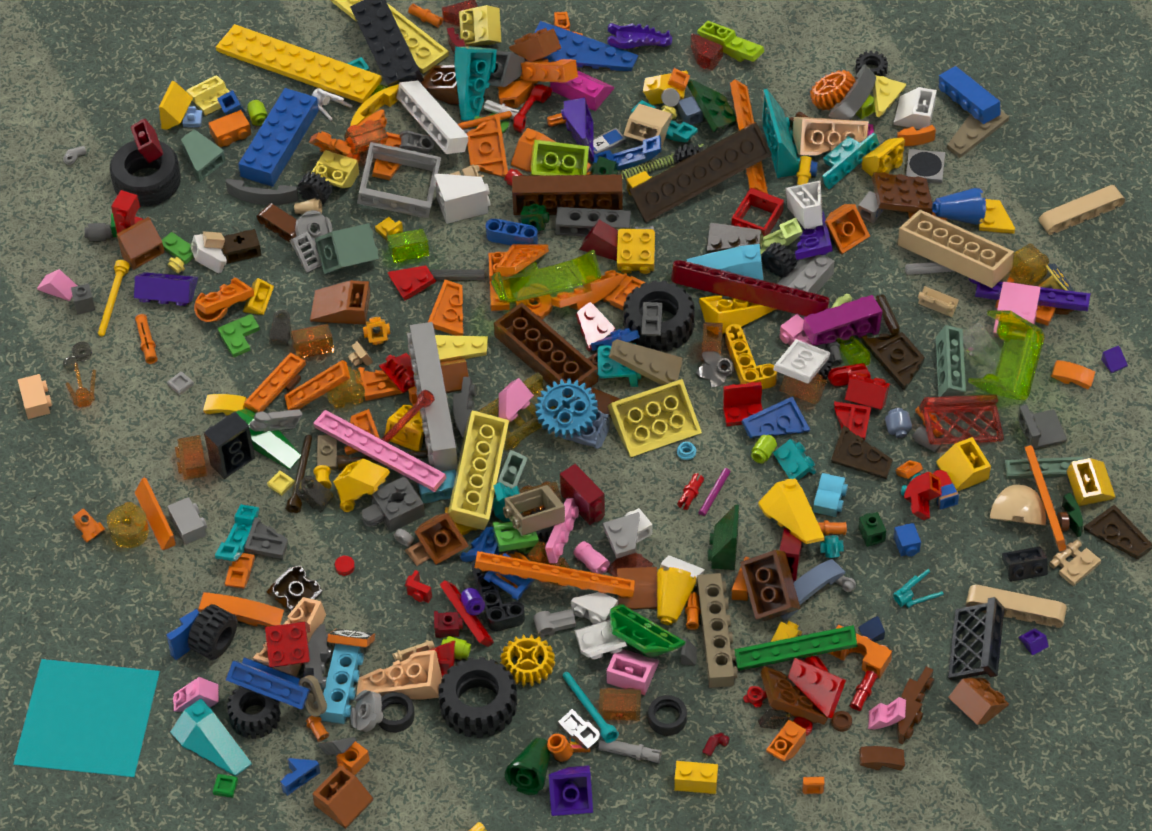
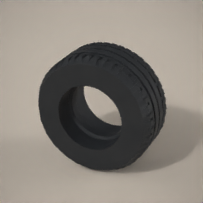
M135 140L122 146L112 157L109 168L116 194L118 195L121 190L136 194L139 205L142 207L157 205L170 198L177 191L181 182L179 162L174 150L169 145L159 141L163 155L152 162H148L138 151ZM143 168L158 169L156 173L147 177L132 175Z

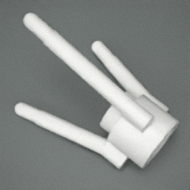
M320 88L315 89L312 96L317 97L319 110L330 121L333 120L332 117L322 107V105H327L330 100L350 108L353 107L352 104L343 101L344 98L325 92Z

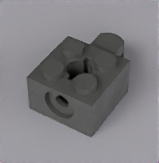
M406 476L379 488L375 493L371 494L372 505L362 510V520L366 526L372 527L383 521L390 532L425 516L424 503Z

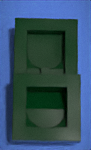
M1071 493L1063 496L1062 507L1068 513L1069 527L1077 537H1080L1083 529L1082 513L1075 498Z

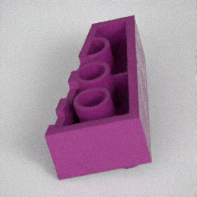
M873 295L861 297L858 300L846 302L840 306L828 308L822 312L804 317L803 330L813 346L831 343L837 338L849 340L850 336L855 335L861 338L866 336V333L877 335L880 331L882 309Z

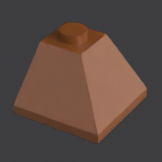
M448 512L436 515L422 523L415 531L435 564L442 562L469 546Z

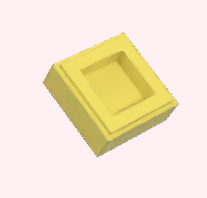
M279 471L267 482L268 487L281 496L295 484V480L282 471Z

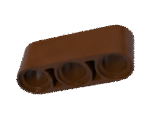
M269 204L256 216L260 224H265L266 228L274 233L277 232L286 241L290 242L289 240L297 237L295 231L297 219L277 206Z

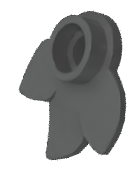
M714 351L703 352L702 357L705 364L699 367L696 374L702 379H710L711 387L721 386L725 382L726 377L733 372L734 366L732 361L722 358L719 353ZM725 365L727 370H722L721 366Z

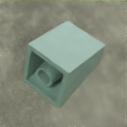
M369 223L332 231L314 238L324 274L379 259L378 249L375 246L373 231Z

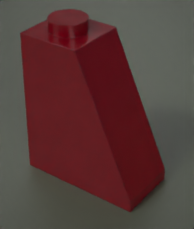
M599 219L585 236L579 250L617 261L618 230Z
M784 527L780 551H785L792 579L795 582L798 576L803 542L790 534V530Z

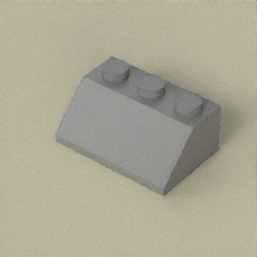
M825 255L799 259L796 267L777 284L816 294L834 274L835 261Z

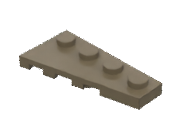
M1001 111V115L983 124L970 114L947 144V149L961 158L1009 121V116Z
M618 339L612 342L609 358L662 386L678 381L683 359L682 357Z

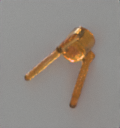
M74 363L79 389L74 393L68 382L66 386L73 398L74 405L78 407L90 406L92 401L95 400L96 370H92L90 391H88L87 388H83L78 364Z

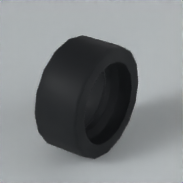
M399 692L387 693L382 696V712L391 704H401L406 707L407 714L402 719L396 721L388 720L383 716L382 721L378 725L382 729L393 733L409 728L415 716L412 700L407 695Z
M663 695L654 699L648 708V722L651 729L663 736H672L682 731L687 723V708L684 702L673 695ZM672 707L679 712L680 717L676 722L665 724L659 722L655 714L660 708Z

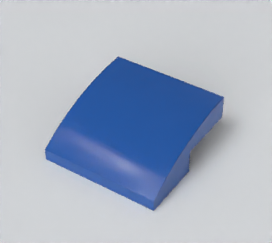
M197 609L180 618L181 626L166 634L174 660L179 659L190 650L188 637L190 629L199 615Z

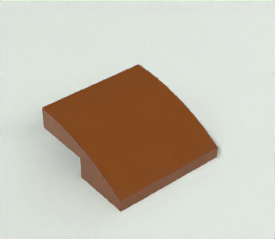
M657 567L618 568V578L635 581L633 597L618 596L619 605L623 604L630 609L657 608Z

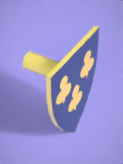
M1055 263L1046 265L1052 275L1042 282L1039 287L1048 288L1052 286L1053 289L1063 290V287L1067 291H1073L1066 277Z

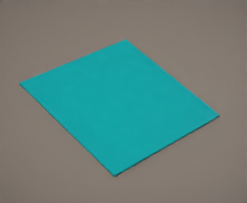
M41 659L13 765L135 777L160 671Z

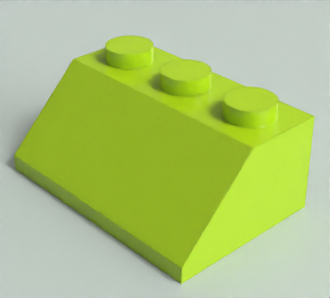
M535 140L532 147L531 175H586L589 146Z

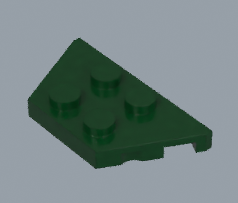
M692 79L689 80L687 86L713 132H717L720 128L725 129L727 126H732L737 122V117L723 94Z

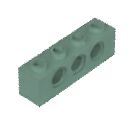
M945 325L936 336L938 399L957 403L966 392L963 329Z

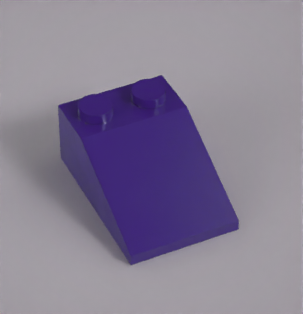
M584 97L564 101V109L561 110L563 120L566 119L567 131H571L572 137L578 145L589 146L588 158L592 162L594 161V123L586 99Z

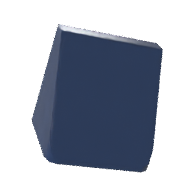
M878 616L858 627L861 636H866L873 642L883 640L885 637V630Z

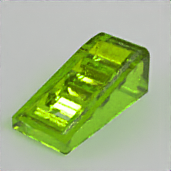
M850 336L849 340H842L841 338L835 340L840 344V350L850 365L864 363L867 366L870 364L869 351L854 336ZM849 340H851L852 343L845 346V343L850 342Z

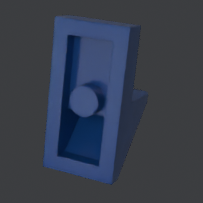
M288 758L289 768L293 773L285 775L280 781L282 791L288 796L320 774L319 763L316 760Z

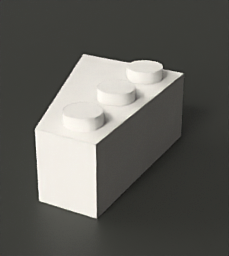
M816 181L786 188L787 208L805 229H814L816 226L822 225L821 182Z

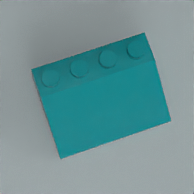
M763 89L762 126L768 147L772 153L771 158L776 176L781 178L797 175L800 157H797V148L792 142L794 138L792 130L789 131V118L785 117L784 110L768 89Z

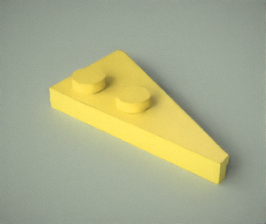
M876 76L873 87L876 117L883 115L886 109L893 104L899 94L904 91L906 83L891 80L884 76Z

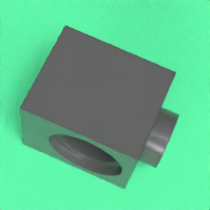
M89 283L71 287L77 315L95 311Z

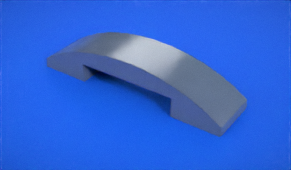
M833 559L825 561L809 570L794 582L799 604L801 605L827 583L832 585L845 574V571ZM799 610L784 614L780 617L785 621Z

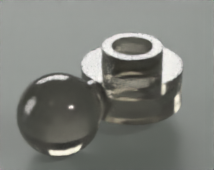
M78 342L73 346V356L66 357L63 360L64 369L74 371L78 366V361H86L91 357L92 349L87 342Z

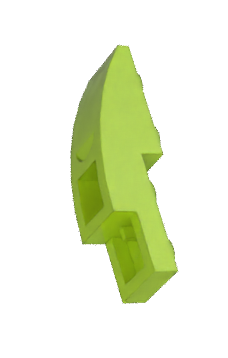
M707 21L697 30V33L710 45L739 62H742L744 59L754 62L764 53L763 46L737 37L734 30Z

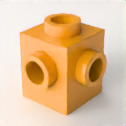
M380 317L369 318V321L366 322V327H363L364 338H368L369 343L373 342V345L383 344L384 341L388 340L387 335H390L389 323L385 324V320ZM379 327L380 331L378 333L373 332V328Z

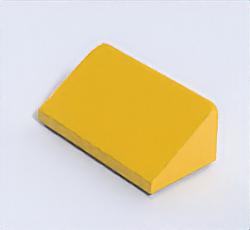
M257 278L251 287L254 289L255 296L247 299L243 312L264 315L274 286Z

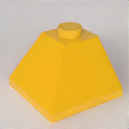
M671 73L645 78L643 93L651 105L663 103L661 95L667 88L675 89L679 93L680 100L684 99L685 90L681 91L668 84Z

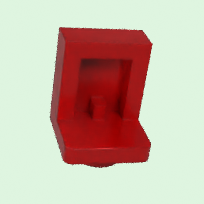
M415 570L412 576H408L405 583L407 595L412 596L416 601L429 603L432 598L431 587L420 583L419 571Z

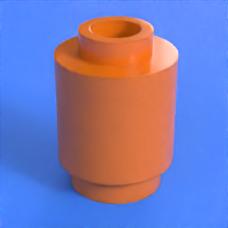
M553 734L549 737L547 746L554 758L560 762L567 761L573 754V748L566 737L562 734Z

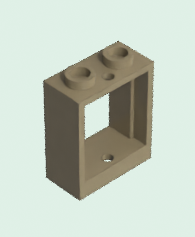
M548 485L505 498L504 515L510 519L513 527L521 535L565 522V506ZM544 506L546 509L526 517H522L520 512Z

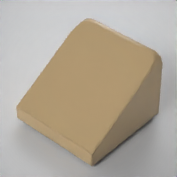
M203 232L204 247L223 248L225 239L222 233Z

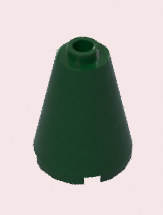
M533 739L507 766L505 779L510 786L513 784L518 787L516 791L527 795H535L543 789L551 753L546 739Z

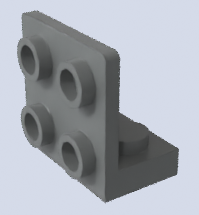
M1027 405L1019 407L1017 420L1028 446L1031 445L1033 449L1066 442V435L1055 410L1034 414Z

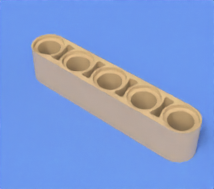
M1110 185L1044 212L1039 217V222L1049 235H1053L1052 233L1069 228L1068 226H1075L1084 222L1085 219L1089 220L1099 216L1100 213L1104 214L1114 210L1117 206L1121 207L1125 202V198L1115 185Z
M972 585L969 588L966 607L984 604L988 602V598L996 597L1005 607L1004 617H1016L1017 620L1027 622L1035 621L1037 624L1051 627L1055 625L1056 628L1064 625L1067 606L1062 602L981 585Z

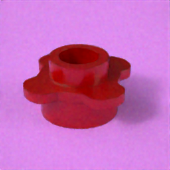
M751 686L743 700L745 703H751L754 707L759 708L762 706L763 699L767 698L766 691H763L758 686Z

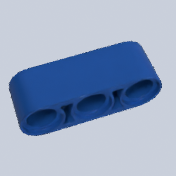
M489 219L486 222V237L491 242L506 245L538 244L537 228L532 225L501 219Z

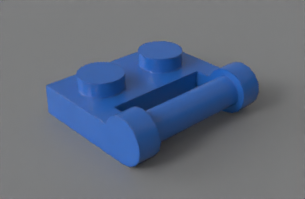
M504 553V554L502 555V556L510 557V556L507 555L506 553ZM488 571L484 577L486 581L493 582L511 594L512 598L516 601L520 599L522 594L535 580L532 578L524 579L516 575L500 574L517 585L518 588L516 589L498 577L496 573L499 572Z

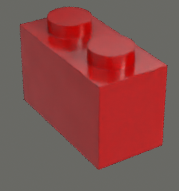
M862 373L853 374L849 379L845 400L882 410L886 403L890 384L885 383L886 380L881 378L870 379Z

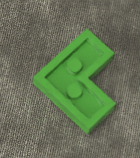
M252 314L218 327V332L233 358L251 351L244 337L260 330Z

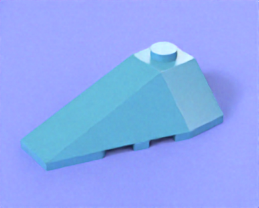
M759 244L739 246L687 259V262L763 280Z

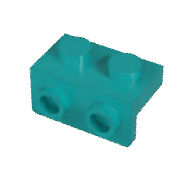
M789 439L775 450L773 454L789 479H796L798 481L808 472L813 475L817 472L813 467L815 466L814 461L804 453L806 451L805 447L800 442L796 443L792 439Z

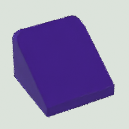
M1115 346L1102 353L1101 360L1111 373L1128 367L1119 346Z
M1035 628L1018 637L1031 655L1049 647L1046 635Z

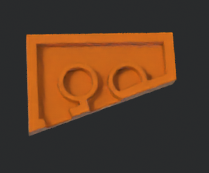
M234 277L231 279V284H223L219 287L220 290L218 292H210L196 301L197 309L203 313L212 314L216 310L228 308L234 303L246 301L248 298L255 296L254 289Z
M444 280L428 322H433L434 329L456 336H463V289L461 284Z

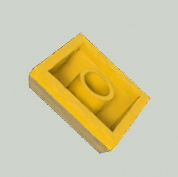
M171 81L159 105L161 129L164 130L181 123L193 99L175 81Z

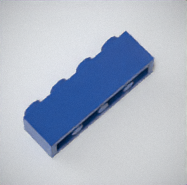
M957 66L939 75V89L981 123L985 124L1001 115L1000 101Z

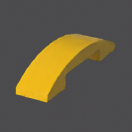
M399 84L385 88L368 98L354 114L350 125L351 132L364 119L375 113L384 104L389 107L394 105L398 101Z

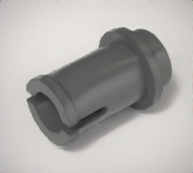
M837 341L827 343L826 351L830 352L832 366L838 365L837 361H839V364L843 363L839 350L841 346Z

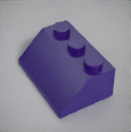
M143 272L135 276L134 298L139 299L140 302L158 300L159 304H169V301L176 302V305L186 306L187 303L193 301L198 277Z

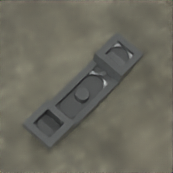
M866 64L861 67L854 77L856 81L841 103H836L828 115L829 119L850 120L866 101L876 81V76Z
M226 179L227 192L245 202L259 205H281L298 201L299 198L297 187L279 185L278 190L245 187L242 180Z

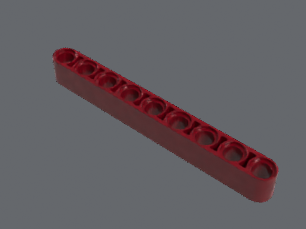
M682 260L674 261L672 265L671 281L676 284L806 317L829 308L830 299L823 295Z

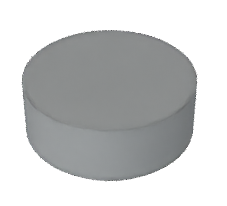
M667 88L662 92L661 99L666 106L673 107L678 104L680 96L675 89Z
M397 529L394 534V538L405 546H410L414 541L412 535L403 529Z

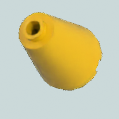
M669 567L668 571H663V568L658 569L657 618L661 620L662 624L672 625V623L677 622L696 584V576L694 578L690 577L691 573L686 570Z

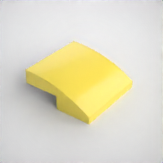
M217 75L186 90L193 97L192 101L202 110L205 116L222 108L217 98L230 92L226 88L225 82Z

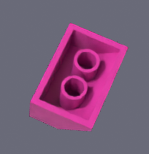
M578 70V77L568 82H550L552 91L570 100L585 97L589 109L594 111L599 108L614 89L613 86Z

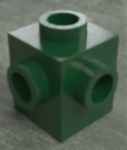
M599 156L597 163L594 162L591 173H593L592 175H618L617 167L619 163Z
M532 204L530 206H523L520 215L522 224L536 227L537 232L545 230L546 224L549 223V212H546L545 205Z

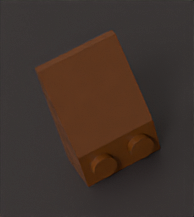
M433 66L423 77L424 81L420 82L433 98L448 104H459L455 66Z

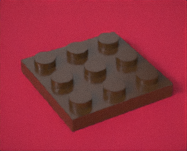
M885 172L873 173L872 181L879 209L912 213L922 210L931 215L933 214V203L926 178L919 176L910 177L902 174L893 175Z

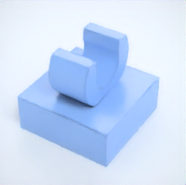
M188 107L183 117V127H201L202 110H196V107Z

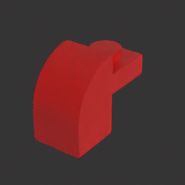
M926 472L915 477L906 488L904 498L912 503V514L922 520L930 518L929 500L942 496L940 478L931 472Z

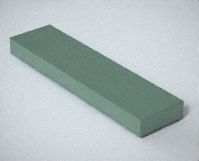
M1083 457L1042 458L1037 460L1043 478L1068 477L1066 471L1071 462L1083 460ZM1028 459L1005 460L1007 479L1034 478Z

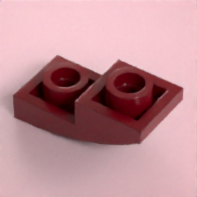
M454 27L447 28L448 43L454 54L455 47H469L468 45L465 46L464 39H459V35L455 34Z

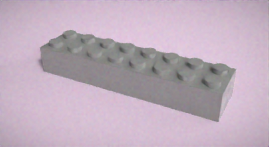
M433 322L410 325V333H407L408 349L411 356L412 371H414V382L417 388L420 416L423 421L422 426L425 433L426 449H428L429 465H433L439 471L457 469L456 445Z

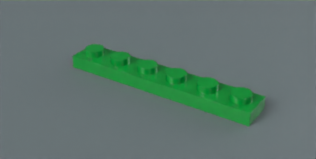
M852 625L734 650L737 668L740 671L794 660V658L800 659L858 647L855 627Z

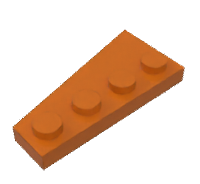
M512 244L497 265V274H503L504 277L517 274L549 252L548 245Z

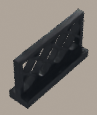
M996 597L988 598V602L984 604L955 609L948 673L950 680L988 674L990 678L998 676L1005 607ZM987 610L982 619L977 617L982 611ZM965 614H970V616L962 623L961 616ZM974 619L979 621L971 630L968 628ZM982 626H985V631L980 636H977L975 633ZM966 629L968 633L960 640L959 635ZM972 636L976 637L977 639L968 647L966 643ZM982 642L983 648L978 653H975L974 650ZM964 646L967 650L958 657L957 652ZM971 653L974 654L975 657L966 664L964 660ZM981 660V668L972 669ZM962 663L965 667L960 672L955 673L956 668Z

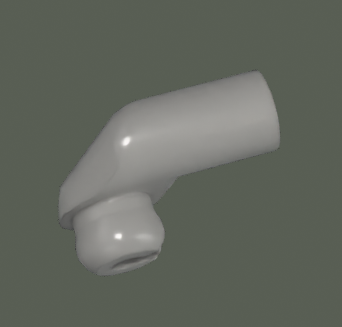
M81 146L68 150L63 158L64 163L71 165L78 156L85 155V147Z
M842 576L835 581L846 592H851L856 588V582L852 578Z

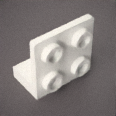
M610 620L574 630L581 654L588 658L591 657V659L601 658L603 653L609 651L611 654L620 652L622 647L627 646L625 641L612 634Z

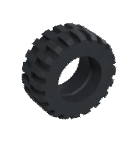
M657 280L651 281L649 284L646 282L641 284L640 288L637 286L626 297L623 306L624 329L629 328L630 331L638 330L640 336L632 340V343L635 342L636 345L657 351L666 349L668 352L672 351V347L679 348L682 346V342L686 343L694 331V302L690 294L686 293V290L682 287L678 288L677 284H669L663 280L662 282H657ZM643 302L662 303V310L674 315L672 319L661 322V336L642 335Z
M472 657L467 658L468 661L466 662L461 660L456 663V667L451 666L447 670L448 674L443 675L439 685V703L443 719H446V724L450 728L454 726L455 732L458 734L464 732L466 737H471L473 734L477 735V738H483V734L492 736L495 735V730L501 732L505 729V723L507 725L511 723L512 716L517 711V689L513 675L510 671L506 670L503 664L497 665V661L493 659L488 661L485 657H479V659L474 660ZM474 687L488 688L497 695L490 704L482 707H471L459 700L465 691Z

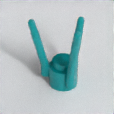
M929 569L918 577L914 576L903 587L893 593V598L900 607L906 605L909 608L914 604L937 598L944 594L943 592H938L912 600L914 594L911 588L930 573Z

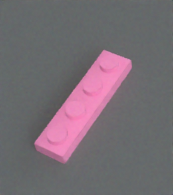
M566 498L564 503L565 522L554 526L546 544L545 550L549 563L558 562L560 555L563 554L564 545L568 542L570 531L573 530L575 519L579 516V509L575 505L574 498Z

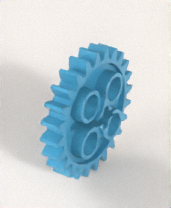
M561 379L559 385L554 381L552 388L547 385V392L541 391L542 397H537L538 403L535 406L538 423H542L543 430L548 428V434L555 431V437H558L561 433L564 439L566 434L573 438V433L575 432L580 436V430L582 429L587 432L586 425L592 427V420H596L598 403L595 400V393L591 394V388L586 389L585 383L579 386L578 380L571 384L570 379H568L567 383H564ZM572 395L570 398H565L564 396ZM552 406H557L556 409H549ZM584 408L582 411H577L576 409ZM564 419H569L568 422H561Z

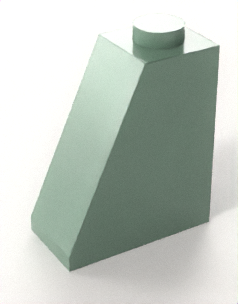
M195 129L181 139L183 151L199 182L226 162L224 150Z

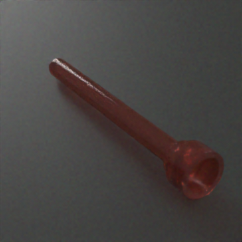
M423 390L418 395L417 403L381 440L388 443L422 408L429 407L435 401L434 395L428 390Z

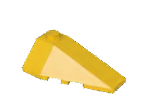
M722 296L699 298L706 326L718 335L726 333V328L731 324H737L742 327L776 310L735 298L722 299Z
M796 479L777 482L758 502V506L766 517L777 520V524L780 527L785 526L788 528L790 534L803 543L810 544L824 541V535L802 487Z

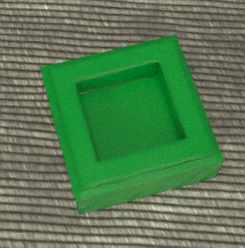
M218 774L213 795L233 798L238 777Z

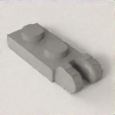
M300 409L271 412L268 414L263 411L256 412L254 420L250 422L249 426L254 431L264 432L291 429L297 426L303 414Z

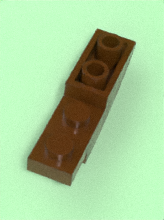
M927 666L918 681L909 678L901 698L906 700L905 718L897 722L898 742L902 745L906 739L909 740L913 735L915 723L919 724L924 714L921 712L922 702L925 698L924 692L926 689L930 690L935 681L932 678L933 669Z

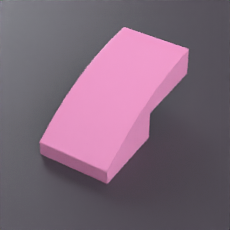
M898 697L889 705L879 703L869 711L868 729L884 728L904 719L906 700Z

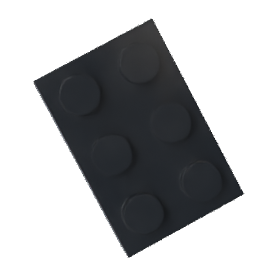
M236 412L225 416L220 422L210 426L204 432L210 465L223 479H226L255 459L249 425Z

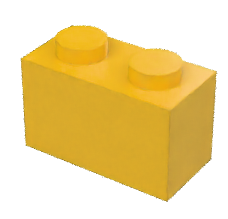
M676 761L674 791L716 794L718 764Z

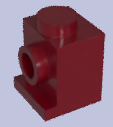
M434 611L435 638L460 637L459 630L463 629V618L459 617L458 612L438 613V611Z

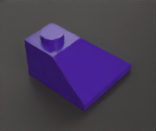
M589 766L568 767L548 774L552 816L593 813Z

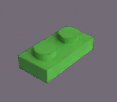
M173 232L162 239L164 250L175 258L178 257L184 264H187L194 258L191 245Z

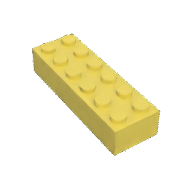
M471 411L465 428L448 510L450 517L455 523L485 530L490 518L495 493L494 485L497 483L509 420Z

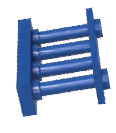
M246 657L243 658L242 663L235 660L232 661L226 681L299 709L304 708L310 689L299 685L301 678Z

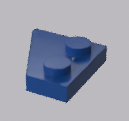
M629 328L618 329L610 332V336L590 343L592 351H594L599 346H612V342L616 339L629 342L640 336L638 330L630 331Z
M486 527L481 535L471 543L472 548L467 553L462 552L460 558L464 562L474 561L477 551L499 555L500 550L493 533V528Z

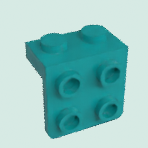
M599 346L598 377L601 379L629 377L630 386L638 387V380L642 379V375L609 358L611 346Z

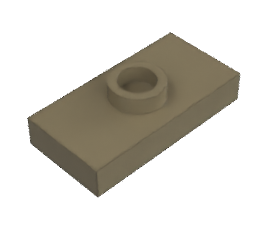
M318 435L317 466L326 465L331 470H337V439L330 435Z

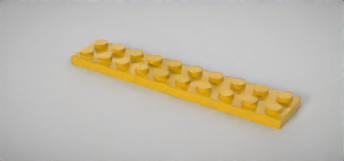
M235 24L216 46V51L362 104L382 81L381 75Z

